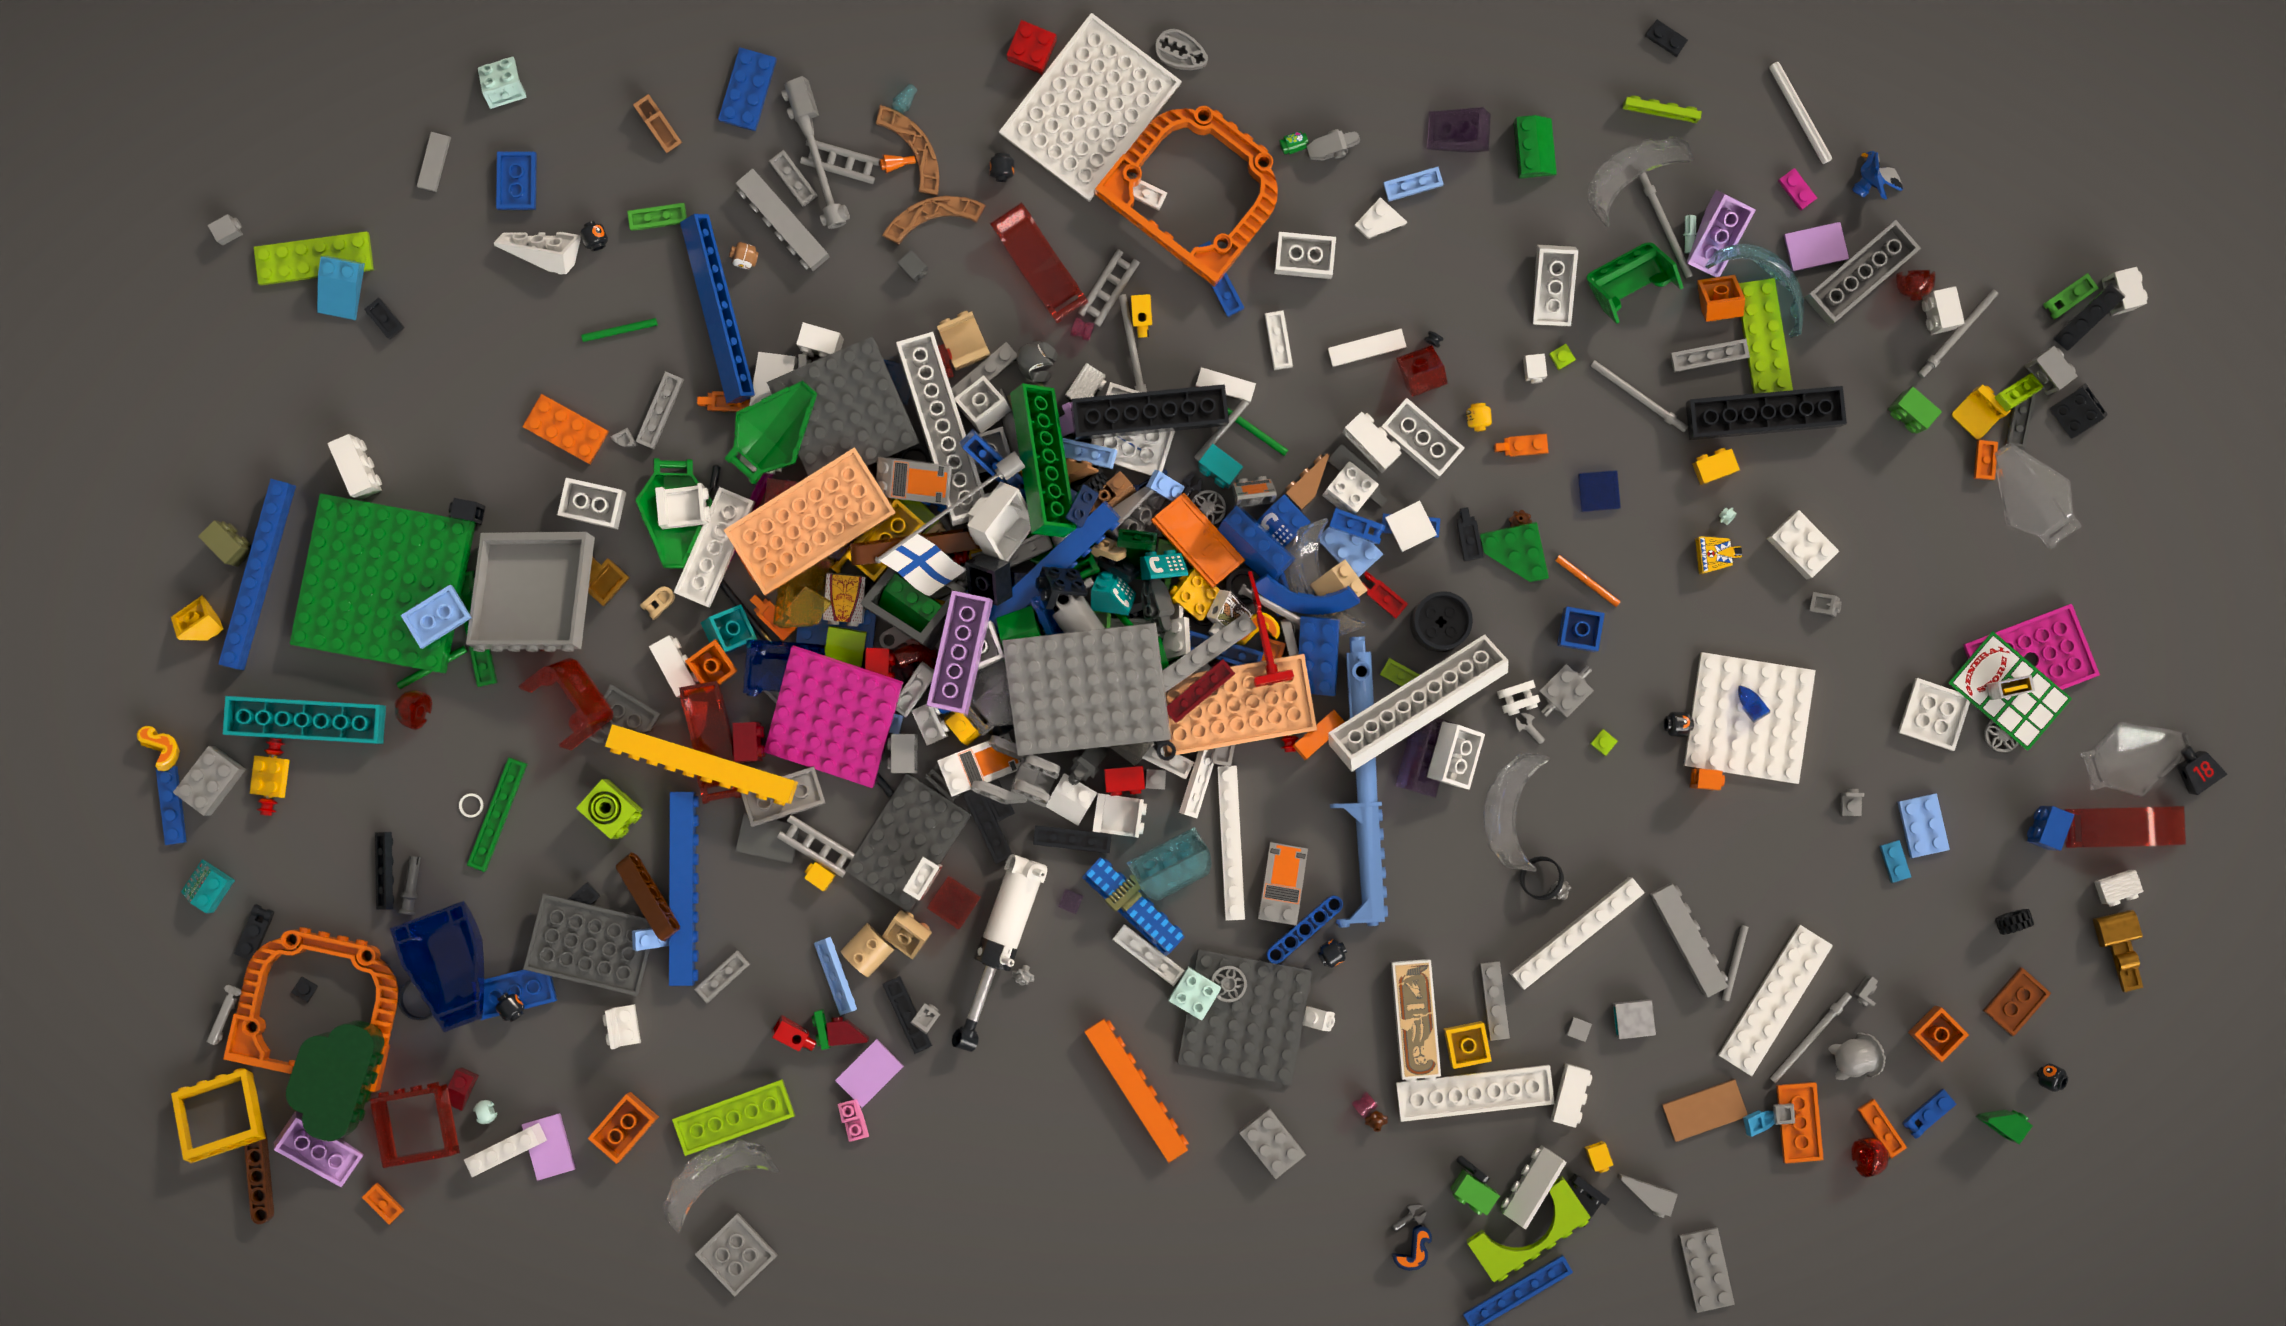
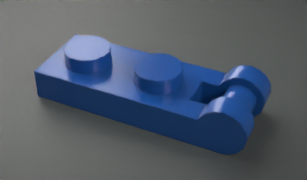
M1337 508L1334 510L1329 525L1330 528L1378 545L1381 542V533L1384 532L1386 527L1383 524ZM1369 528L1375 529L1373 535L1368 534Z
M1941 1089L1906 1118L1902 1124L1909 1128L1911 1135L1917 1139L1957 1104L1944 1089ZM1917 1119L1921 1123L1918 1127L1915 1124V1121Z

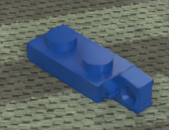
M1040 595L1030 599L1032 607L1038 615L1039 623L1043 626L1046 635L1063 633L1052 617L1055 614L1054 610L1045 608Z

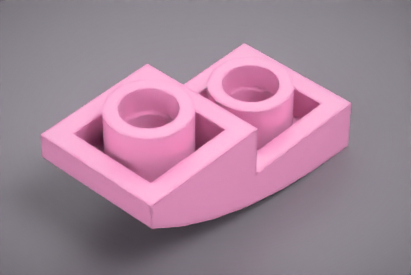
M857 1099L838 1104L841 1121L845 1123L849 1142L869 1137L865 1119Z

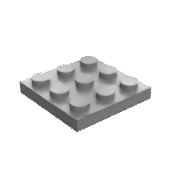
M737 1213L695 1255L735 1297L778 1254Z

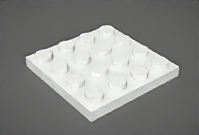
M1110 382L1106 396L1138 393L1139 391ZM1175 431L1092 439L1091 444L1116 449L1115 465L1152 476L1154 470L1163 471Z

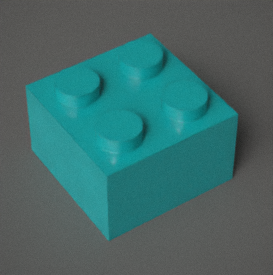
M1213 443L1198 462L1199 472L1206 477H1209V475L1215 479L1214 483L1222 489L1224 487L1229 489L1243 469L1240 463Z

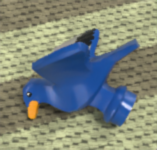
M1869 151L1861 154L1867 160L1861 167L1862 179L1854 184L1853 192L1865 198L1869 194V189L1874 186L1878 189L1881 197L1886 200L1887 196L1883 184H1888L1899 191L1903 190L1902 182L1895 168H1880L1878 152Z

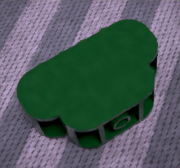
M359 1020L337 1026L331 1032L310 1037L300 1046L286 1088V1099L294 1110L303 1113V1127L310 1136L323 1141H335L352 1133L357 1128L359 1121L363 1120L366 1110H363L365 1103H368L372 1094L370 1091L371 1085L377 1079L378 1073L376 1069L382 1063L384 1054H382L384 1037L380 1029L375 1025Z

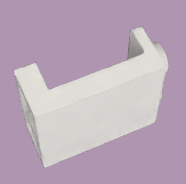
M697 483L698 486L666 490L663 487L655 488L659 526L662 529L708 524V518L711 517L710 508L706 506V499H709L708 489L702 483Z
M1098 793L1093 832L1139 838V834H1143L1144 830L1141 816L1146 815L1147 804L1143 803V799Z

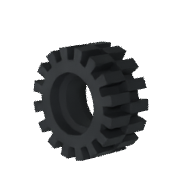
M1092 465V467L1099 469L1098 473L1072 482L1070 487L1078 493L1081 485L1084 484L1099 493V490L1104 488L1103 485H1106L1107 476L1098 466Z
M2029 909L2012 911L1995 918L1999 933L2002 935L2022 931L2034 925Z

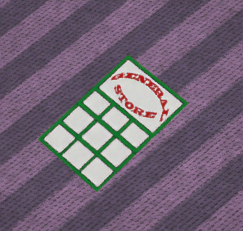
M1993 631L1949 682L1953 688L2027 751L2072 699ZM2032 675L2034 692L2002 699H1989L1986 684Z

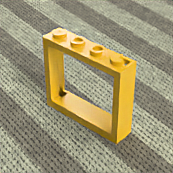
M245 1068L236 1069L228 1075H217L215 1079L210 1081H199L192 1087H181L177 1092L171 1093L183 1160L193 1163L266 1139L254 1076L252 1072ZM242 1080L251 1129L192 1148L184 1099Z

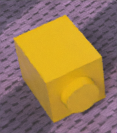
M817 862L814 865L810 863L804 872L807 874L805 879L822 891L828 888L836 874Z
M1604 1141L1584 1147L1590 1165L1595 1172H1606L1610 1166H1613Z

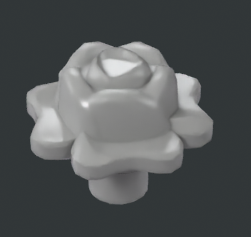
M1558 881L1552 884L1549 893L1555 889V887L1558 884ZM1564 881L1562 889L1552 899L1566 900L1568 898V893L1571 889L1568 881Z
M1023 965L1022 969L1012 971V977L1015 978L1016 983L1027 985L1029 982H1034V975L1029 972L1030 967L1028 965Z

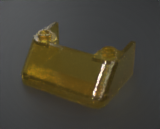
M828 556L777 589L774 625L780 628L809 627L820 622L822 614L831 605L832 601L819 595L817 592L823 590L825 575L835 564L836 560Z

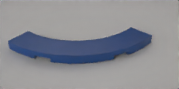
M1268 573L1255 581L1257 591L1263 597L1284 609L1302 614H1332L1344 611L1360 603V598L1349 586L1324 596H1314L1312 594L1295 593L1287 590V587L1278 583Z

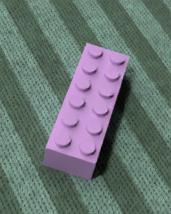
M952 591L927 706L968 715L993 603L990 598Z

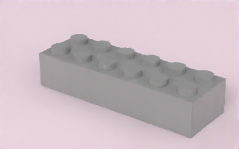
M1895 220L1804 298L1827 325L1831 326L1921 248L1899 222Z

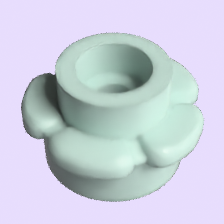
M1725 508L1720 513L1721 523L1723 522L1728 525L1735 518L1737 513L1733 511L1734 508Z

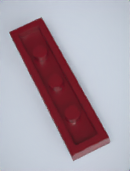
M1222 658L1167 704L1168 715L1175 723L1179 722L1234 676L1235 672Z

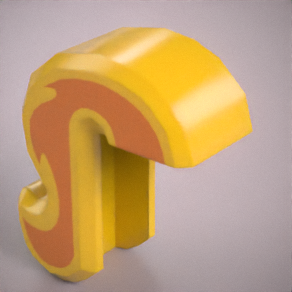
M1262 613L1265 618L1267 632L1277 640L1280 635L1278 622L1269 614ZM1253 614L1250 617L1257 628L1238 641L1237 644L1245 645L1259 631L1257 614Z
M151 726L141 727L137 731V739L140 741L141 746L161 752L156 762L158 771H166L176 764L180 750L176 740L171 735L165 733L158 734L156 729Z

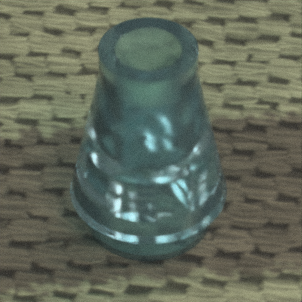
M908 84L893 99L892 106L900 113L909 111L918 90L913 85Z

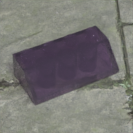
M1436 718L1409 735L1397 775L1396 787L1436 798L1440 781L1428 778L1427 775L1442 722H1452Z

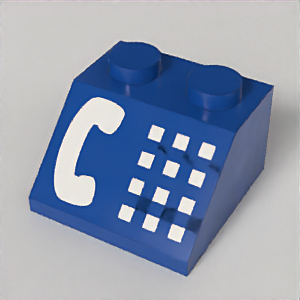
M1285 494L1257 520L1284 548L1311 522Z

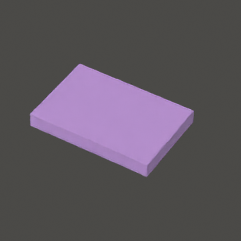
M1840 222L1783 235L1792 272L1849 259Z
M876 1039L835 1081L854 1100L857 1099L859 1105L863 1108L904 1066Z
M560 1113L522 1124V1128L525 1130L539 1123L547 1141L529 1149L537 1181L576 1169Z

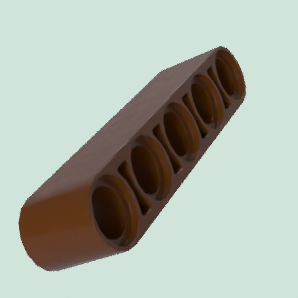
M629 853L616 864V869L655 935L661 941H666L680 930V925L641 859L635 853Z
M265 1129L266 1139L244 1146L250 1215L252 1221L256 1224H263L274 1216L268 1138ZM255 1151L260 1154L259 1161L254 1158ZM256 1171L262 1173L261 1180L257 1179ZM258 1190L264 1193L263 1199L258 1197ZM260 1210H263L265 1212V1219L260 1217Z

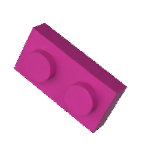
M1795 168L1778 180L1800 211L1817 199Z

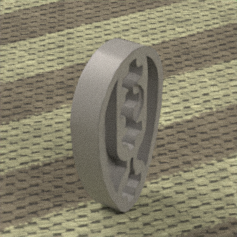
M1166 30L1159 35L1156 41V55L1160 62L1166 66L1180 70H1197L1207 65L1208 55L1203 47L1194 38L1181 30ZM1167 40L1170 46L1177 44V49L1185 48L1187 54L1180 56L1178 50L1171 52L1169 46L1162 48L1160 42ZM1201 55L1203 56L1202 60L1204 62L1200 61V63L1198 64L1196 63L1195 57L1198 58Z

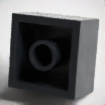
M982 553L965 562L968 594L990 598L993 601L992 604L996 606L1013 597L1010 562Z

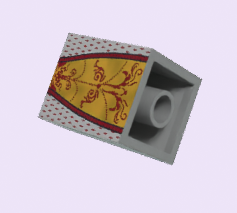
M828 573L826 577L823 620H828V624L839 625V621L847 622V626L858 627L859 623H864L865 607L860 603L867 595L869 577L864 575Z

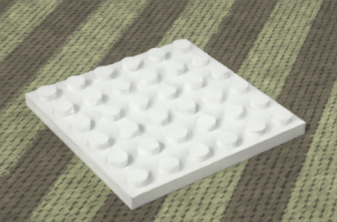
M1701 652L1691 712L1694 728L1692 731L1690 730L1687 738L1683 766L1720 770L1725 773L1799 784L1816 670Z

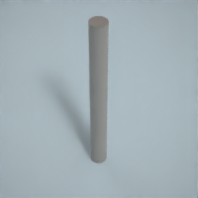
M1243 399L1229 415L1228 425L1219 427L1194 456L1196 460L1200 461L1212 443L1215 444L1249 405L1246 400Z
M1744 925L1740 927L1727 977L1728 981L1726 983L1728 987L1724 989L1722 1000H1730L1749 928Z

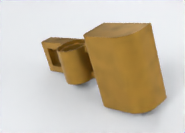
M592 556L588 593L602 606H605L630 577L612 560L607 558L601 565Z
M2129 910L2094 918L2093 923L2100 947L2110 946L2122 992L2144 988L2138 969L2140 967V960L2137 953L2133 951L2131 944L2132 940L2143 938L2135 911Z

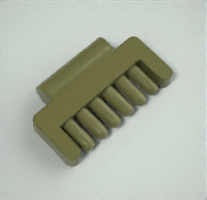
M1130 875L1129 879H1126V882H1123L1119 889H1116V892H1113L1112 895H1109V898L1105 899V903L1114 912H1117L1120 908L1126 912L1142 897L1139 890L1143 885L1133 875Z

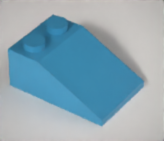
M321 256L318 271L317 313L356 320L365 263Z

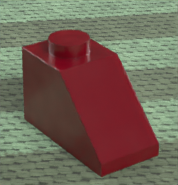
M832 1017L831 1021L827 1022L829 1046L867 1043L869 1041V1037L848 1019L843 1020V1017Z
M462 1067L456 1069L448 1085L444 1103L463 1111L479 1075Z

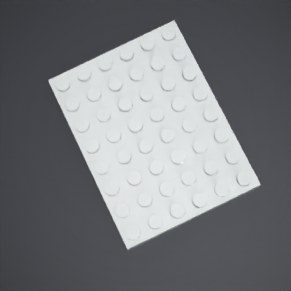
M1091 13L1000 129L999 134L1090 202L1095 196L1094 193L1097 185L1157 116L1181 85L1182 81Z

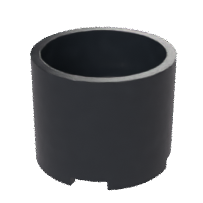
M1446 591L1430 594L1421 600L1412 611L1410 618V629L1413 637L1425 649L1434 652L1448 651L1463 643L1469 636L1473 624L1472 612L1466 601L1457 594ZM1439 618L1445 622V624L1441 625V628L1439 624L1435 623Z

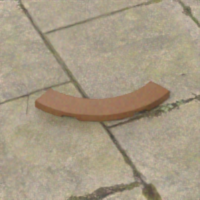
M880 105L876 125L895 132L910 146L919 165V192L938 196L939 167L928 138L913 121L902 113Z
M939 196L929 198L908 207L907 210L890 223L882 236L900 245L907 234L915 227L927 220L943 216L963 217L977 223L986 205L965 197Z

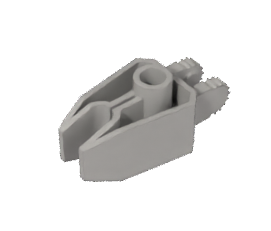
M1335 129L1328 132V135L1313 140L1307 146L1311 160L1323 161L1333 157L1338 159L1346 156L1348 148L1357 145L1361 140L1355 131L1343 134L1342 130Z

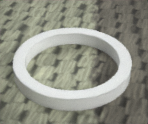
M466 794L459 802V809L466 817L478 816L484 807L483 800L477 794ZM468 796L478 798L481 804L480 810L474 815L466 814L462 808V803Z

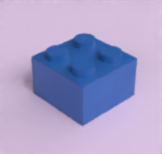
M1572 607L1563 608L1557 646L1590 652L1599 651L1605 613Z
M2040 806L2034 813V824L2027 832V842L2047 850L2061 851L2075 814L2054 806Z

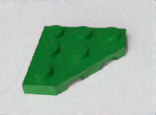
M1537 522L1480 533L1484 553L1529 582L1549 578Z

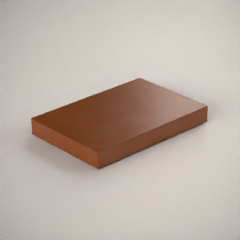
M2020 967L1983 1011L2014 1037L2051 995V992L2025 969Z

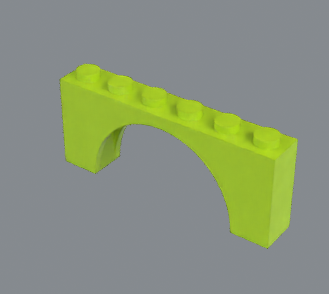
M1563 1175L1556 1179L1549 1191L1554 1206L1553 1219L1547 1232L1538 1241L1524 1247H1509L1491 1239L1483 1229L1466 1239L1467 1244L1493 1282L1504 1280L1508 1277L1507 1273L1513 1269L1514 1271L1519 1270L1524 1266L1525 1261L1528 1259L1534 1260L1540 1255V1251L1545 1248L1547 1250L1556 1245L1558 1239L1561 1237L1563 1239L1567 1238L1573 1233V1229L1576 1227L1581 1228L1589 1222L1588 1219L1591 1218Z

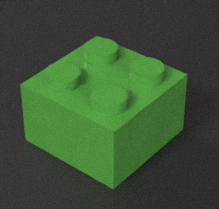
M1914 387L1903 391L1888 408L1894 419L1901 420L1909 432H1915L1916 434L1928 429L1942 413L1939 408Z
M1463 1169L1450 1188L1453 1192L1452 1196L1464 1205L1466 1202L1469 1203L1471 1210L1479 1215L1482 1213L1488 1215L1500 1197L1494 1189Z

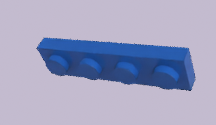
M1208 241L1198 247L1209 246L1212 244L1210 241ZM1225 273L1216 286L1211 285L1228 318L1244 310V306L1227 273Z
M173 766L166 771H158L156 769L165 845L186 843L182 799L173 793L180 784L178 767Z

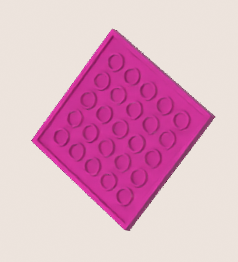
M793 645L766 741L765 753L807 767L814 766L816 770L873 788L903 682Z

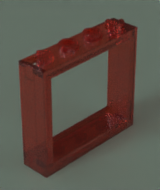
M439 1082L427 1084V1088L417 1085L410 1087L411 1091L401 1088L393 1090L394 1094H389V1091L378 1093V1097L370 1099L383 1168L444 1158L460 1153L447 1084L439 1085ZM434 1093L444 1148L397 1156L387 1101Z

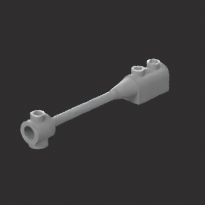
M801 76L784 84L785 90L781 92L784 100L790 103L791 107L787 108L790 119H795L805 138H807L827 206L823 208L824 214L820 215V220L823 226L827 225L829 229H834L845 225L846 220L850 219V215L845 205L834 203L814 138L812 118L819 116L809 80Z

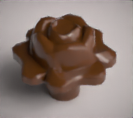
M1520 510L1519 513L1514 511L1513 516L1509 518L1510 527L1532 523L1531 515L1525 513L1524 510Z
M1374 1111L1365 1118V1124L1373 1128L1375 1132H1379L1381 1127L1388 1123V1117L1378 1111Z

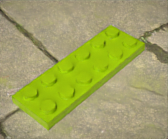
M367 231L254 247L257 279L260 286L318 278L321 256L365 263L364 272L374 270L370 235Z
M1775 278L1739 283L1745 297L1744 316L1741 317L1744 339L1747 340L1750 355L1748 365L1753 394L1793 390Z
M783 1079L673 1118L672 1121L684 1155L687 1156L794 1117L795 1113Z

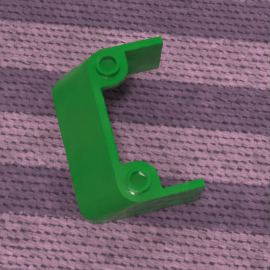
M1650 242L1641 244L1593 270L1586 277L1602 310L1616 324L1620 322L1617 315L1618 310L1622 306L1620 299L1647 284L1652 283L1655 286L1664 287L1668 283L1673 282L1679 289L1684 288L1676 263L1654 243Z

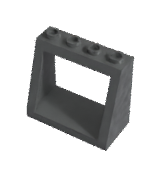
M889 567L860 604L871 613L932 651L942 637L951 596L920 633L878 606L882 593L894 574L899 575L897 571ZM959 580L956 582L950 581L945 585L953 591L968 594V591L965 589L967 586Z

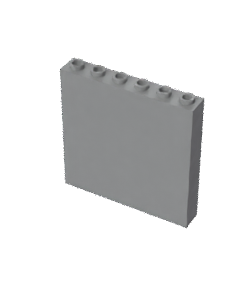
M587 532L481 533L470 611L472 618L469 620L466 644L477 652H484L485 649H491V651L502 652L503 649H508L512 652H520V649H526L530 652H538V649H544L547 652H555L556 649L573 652L574 649H581L595 537Z

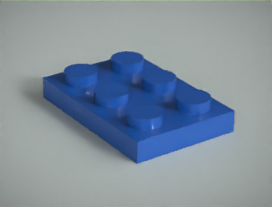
M497 152L496 208L498 210H536V152Z

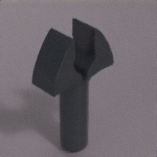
M718 465L713 466L710 485L705 487L708 489V493L713 489L715 496L719 489L718 480L721 467Z
M1195 474L1189 475L1182 480L1186 484L1183 493L1188 497L1193 491H1201V478L1197 485L1190 487V481Z
M1463 1156L1457 1158V1162L1482 1183L1486 1184L1490 1179Z

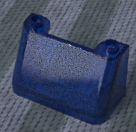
M747 640L743 693H746L748 696H758L762 691L780 692L791 647L794 645L825 656L824 647L806 643Z

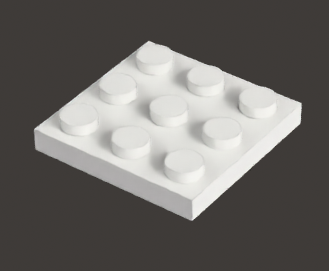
M1915 678L1898 733L1950 751H1955L1970 701L1958 691Z

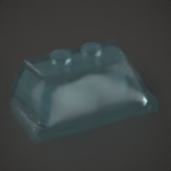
M1193 827L1127 862V865L1141 890L1148 897L1158 901L1207 876L1211 868V855L1196 828Z

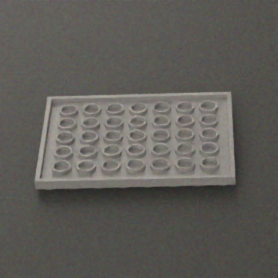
M1156 623L1002 641L1018 756L1171 739Z

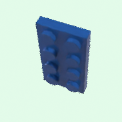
M739 48L718 118L720 122L756 131L776 65V57Z
M800 604L796 643L826 645L828 626L830 625L867 632L865 649L874 648L876 615L869 610H865L864 623H859L858 627L847 626V622L840 621L839 625L828 624V620H823L824 606Z
M1300 617L1299 654H1304L1311 694L1336 695L1340 619Z
M524 969L472 983L481 1020L500 1016L495 1006L499 1002L497 999L506 992L508 995L512 993L517 994L525 1009L557 1001L552 976Z

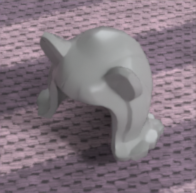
M1858 1032L1856 1039H1849L1843 1044H1833L1828 1048L1835 1055V1062L1838 1068L1835 1075L1836 1079L1845 1080L1849 1077H1860L1864 1074L1867 1077H1874L1883 1071L1886 1059L1884 1049L1874 1036Z

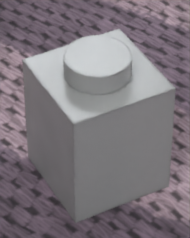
M228 214L208 225L215 240L221 245H225L243 235L240 230L242 225L239 220Z

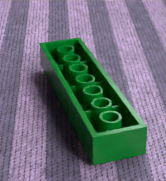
M1022 383L1010 393L1020 460L1025 465V468L1022 469L1031 534L1064 538L1077 528L1074 523L1065 518L1072 505V496L1055 389Z

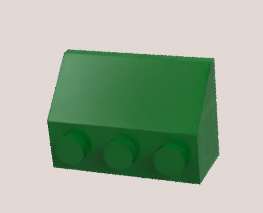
M1537 115L1516 117L1513 125L1518 179L1557 175L1552 118Z
M894 574L889 581L878 604L880 608L920 633L943 606L930 596L915 589L906 579L898 574Z

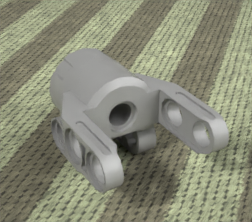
M992 735L988 744L994 750L1020 760V765L1014 776L1010 791L986 781H973L971 790L1003 804L1026 803V801H1030L1046 807L1051 798L1049 792L1055 779L1057 780L1061 767L1033 754L1018 756L1016 743Z

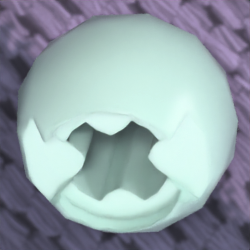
M481 1100L473 1108V1112H476L478 1123L490 1124L496 1119L497 1112L495 1113L494 1103L492 1101Z

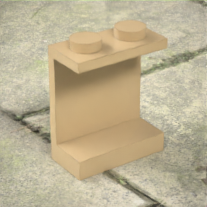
M968 311L961 312L957 315V318L950 320V318L945 319L937 326L956 371L990 356L972 311L969 313Z

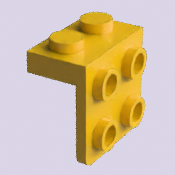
M1982 384L1976 387L1951 415L1976 440H1979L1999 419L2005 417L2011 410L2006 412L1994 398V391L1989 386Z
M1195 569L1188 570L1187 576L1178 577L1180 581L1168 591L1173 604L1178 603L1194 618L1202 621L1206 617L1220 589L1216 586L1212 589Z

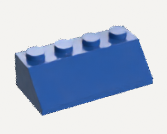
M1235 506L1218 528L1220 533L1245 559L1244 563L1258 574L1260 578L1268 573L1274 580H1277L1296 559L1241 506Z

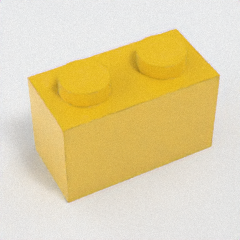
M1724 447L1714 451L1715 455L1708 457L1705 454L1696 458L1697 462L1692 465L1700 485L1740 470L1732 449L1726 450Z

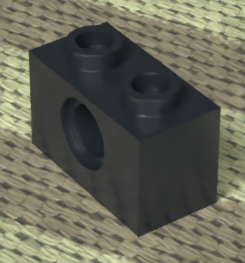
M454 498L453 502L449 505V513H451L450 517L482 525L486 506L478 502Z

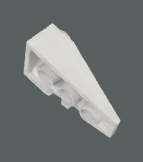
M539 232L538 235L528 236L527 233H502L494 242V246L547 271L567 274L575 265L581 237L580 235L557 232L556 236H546L545 232Z

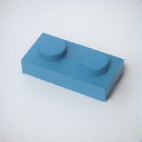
M1900 840L1880 845L1891 883L1910 878L1911 874Z

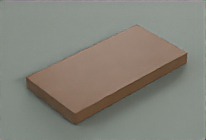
M1735 1079L1661 1104L1675 1142L1740 1120L1748 1115Z

